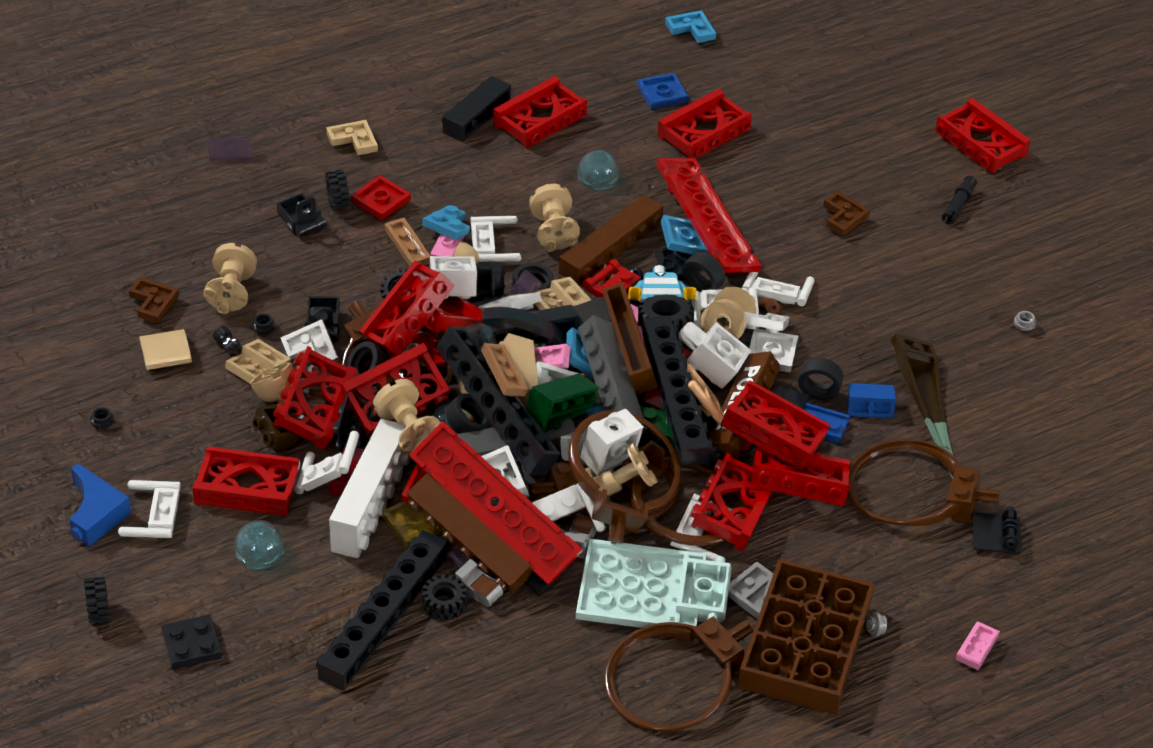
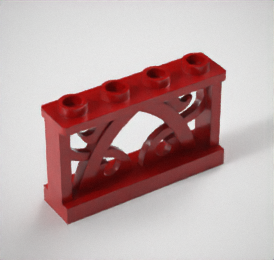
M553 76L494 108V126L497 128L502 127L522 142L524 147L529 148L586 116L587 99L576 95L562 85L559 78ZM553 107L550 117H531L532 110L536 108ZM523 125H526V130H524L521 127Z
M717 89L658 120L657 136L662 140L666 139L686 154L688 158H697L732 140L734 137L747 132L751 128L752 113L744 111L725 97L722 90ZM700 120H717V126L715 130H697L696 122Z
M973 98L967 100L965 105L954 111L937 117L935 132L991 174L1019 157L1022 159L1028 155L1031 140ZM970 129L986 132L991 136V142L973 139ZM996 151H999L1000 155H995Z
M415 260L359 331L372 343L398 356L403 353L454 288V284L442 273L428 268Z
M448 296V298L444 299L425 323L434 333H440V330H448L450 326L466 328L476 338H485L487 325L481 323L482 311L468 299H460L457 296Z
M424 342L342 383L341 392L344 398L348 395L349 404L368 438L373 435L379 423L372 422L367 418V411L373 405V400L376 396L374 393L377 391L372 388V385L377 383L382 389L387 385L386 378L389 376L394 380L408 379L414 383L421 399L414 405L417 409L416 416L425 413L428 410L427 407L433 404L438 406L448 400L451 389L429 355ZM423 360L430 374L420 375L418 361ZM405 369L407 371L406 376L412 374V377L403 378L399 375V372ZM428 379L435 382L437 385L436 392L430 395L426 394L424 389L431 388V386L426 383L420 384V380ZM355 393H358L368 401L363 409L356 400Z
M307 346L304 352H298L294 360V364L297 366L295 369L292 368L288 375L287 381L290 384L284 387L280 395L283 401L282 404L278 403L273 416L276 419L273 425L281 426L316 443V447L324 450L333 437L334 423L339 420V405L343 404L345 400L341 392L342 383L354 378L358 369L350 365L346 367L311 350L312 347ZM310 363L318 367L321 375H318V371L314 366L312 367L313 372H309L306 369V364ZM320 385L323 397L331 405L319 404L311 409L304 397L303 389ZM333 389L334 394H330L327 390ZM291 408L296 410L297 413L293 417H299L303 414L305 418L299 421L289 416L288 410ZM317 411H323L325 413V417H322L320 415V412L318 413V415H316L315 413Z
M748 381L734 402L728 406L720 424L802 471L824 441L830 428L829 423L752 381ZM764 417L778 419L785 423L789 431L778 430L769 425Z
M756 446L751 486L844 506L849 490L850 460L814 453L802 471L761 447Z
M207 447L197 480L194 481L192 487L194 504L288 516L295 486L300 474V459ZM211 467H218V471L221 474L213 472ZM250 471L259 476L263 482L246 488L240 487L232 478ZM208 476L214 479L211 483L206 482ZM283 476H288L287 479H285V480H283V481H278V480H280ZM286 487L285 492H277V488Z
M727 453L723 460L718 459L713 470L716 475L711 473L706 487L709 489L704 488L698 499L701 505L696 503L690 517L694 518L691 527L701 528L735 544V549L743 552L772 490L751 486L753 467L731 458V454ZM726 472L732 473L733 478H728ZM730 492H740L742 501L751 509L738 507L729 511L721 495ZM746 492H748V495H753L755 498H749ZM712 511L714 515L709 517L705 512ZM737 514L743 515L745 519H741Z

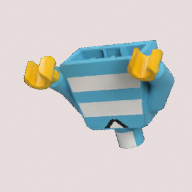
M658 265L653 268V272L645 273L644 280L639 281L635 287L629 288L628 298L629 300H638L641 303L646 301L648 297L668 294L683 297L685 300H697V293L695 287H686L682 281L677 279V275L674 272H666L664 266Z

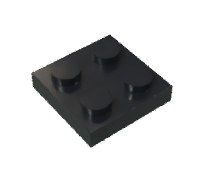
M210 614L161 625L172 670L222 658Z

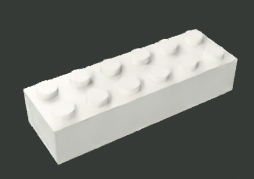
M380 419L329 519L331 552L359 559L362 550L367 549L371 532L375 533L378 518L380 515H384L388 498L391 499L393 497L395 484L400 482L402 478L404 465L407 466L410 462L409 454L411 452L401 450L398 444L399 436L406 428L404 424Z

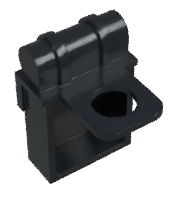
M299 193L276 203L277 213L287 223V227L293 234L296 233L298 237L307 236L309 233L319 231L326 226V221L321 215V211L316 208L314 197L307 198L303 193Z
M492 261L476 263V296L471 297L489 296L495 298L496 295H504L505 264H493Z
M308 296L305 327L322 319L331 340H338L340 332V296Z

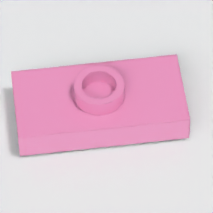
M440 234L430 256L452 257L459 242L463 241L465 236L454 240Z
M560 344L534 348L536 363L543 362L562 369L568 368L571 346Z
M977 621L956 654L955 660L979 670L998 639L1000 631Z

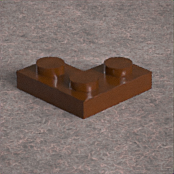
M839 191L834 192L824 200L823 207L835 213V215L827 220L826 227L841 236L847 234L870 215L868 208Z
M139 277L129 289V297L144 301L137 311L139 318L159 323L179 297V289Z

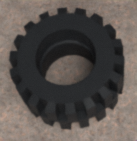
M663 294L648 297L646 301L640 303L638 308V326H641L643 329V318L670 315L672 323L676 324L679 334L688 322L694 323V307L690 301L685 300L683 297H677V295Z

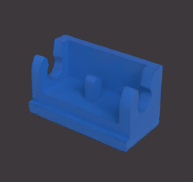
M848 383L847 415L879 418L894 417L896 401L894 385Z

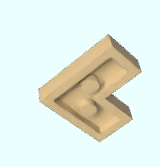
M367 120L326 127V133L332 146L353 143L357 155L378 151L377 142Z

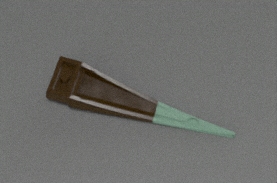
M895 334L891 339L897 354L895 360L934 442L953 455L943 410L938 357L932 343Z

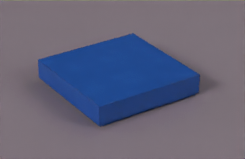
M675 73L637 80V87L650 110L689 102V96Z

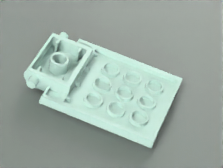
M589 539L576 619L639 628L663 622H678L698 626V622H705L712 616L720 623L724 621L726 616L732 566L730 563H725V558L722 556L716 557L715 561H709L705 553L627 543H616L614 545L611 544V541Z

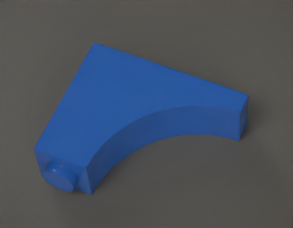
M77 463L71 468L73 485L82 492L84 499L78 511L69 519L70 533L76 541H81L90 547L131 514L128 496Z

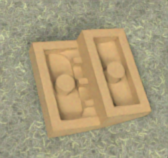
M571 277L551 281L550 288L531 292H540L542 301L534 303L539 310L565 305L576 306L591 300Z
M184 329L139 336L146 370L192 362Z
M256 339L243 345L240 355L226 360L225 369L250 383L260 373L264 375L269 372V368L284 362L290 363L291 358L263 341Z

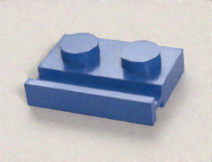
M806 403L803 410L830 424L824 440L840 444L846 426L849 423L850 415Z

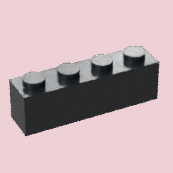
M490 76L461 102H458L449 112L443 115V133L461 142L466 140L494 116V108L511 100V85Z
M572 305L532 312L553 323L566 336L572 327L576 330L580 327L579 315ZM507 323L503 331L487 325L485 334L486 342L490 344H499L501 341H504L508 333L533 340L534 344L546 341V337Z

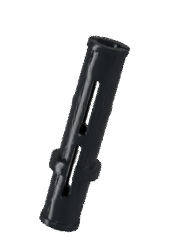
M966 176L961 186L956 188L955 196L941 216L942 221L948 217L944 223L953 224L965 202L971 198L972 190L977 185L976 179L971 183L974 179L973 176Z

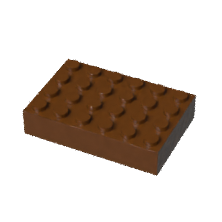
M779 559L740 668L738 688L837 715L871 606L875 584Z

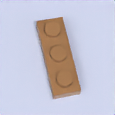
M405 218L385 223L386 233L409 266L415 260L419 261L422 265L430 264V254Z
M484 343L481 351L503 395L525 397L528 388L506 346Z

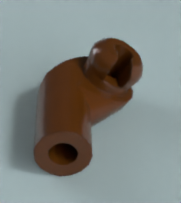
M758 297V308H763L767 313L779 315L781 313V306L775 299Z

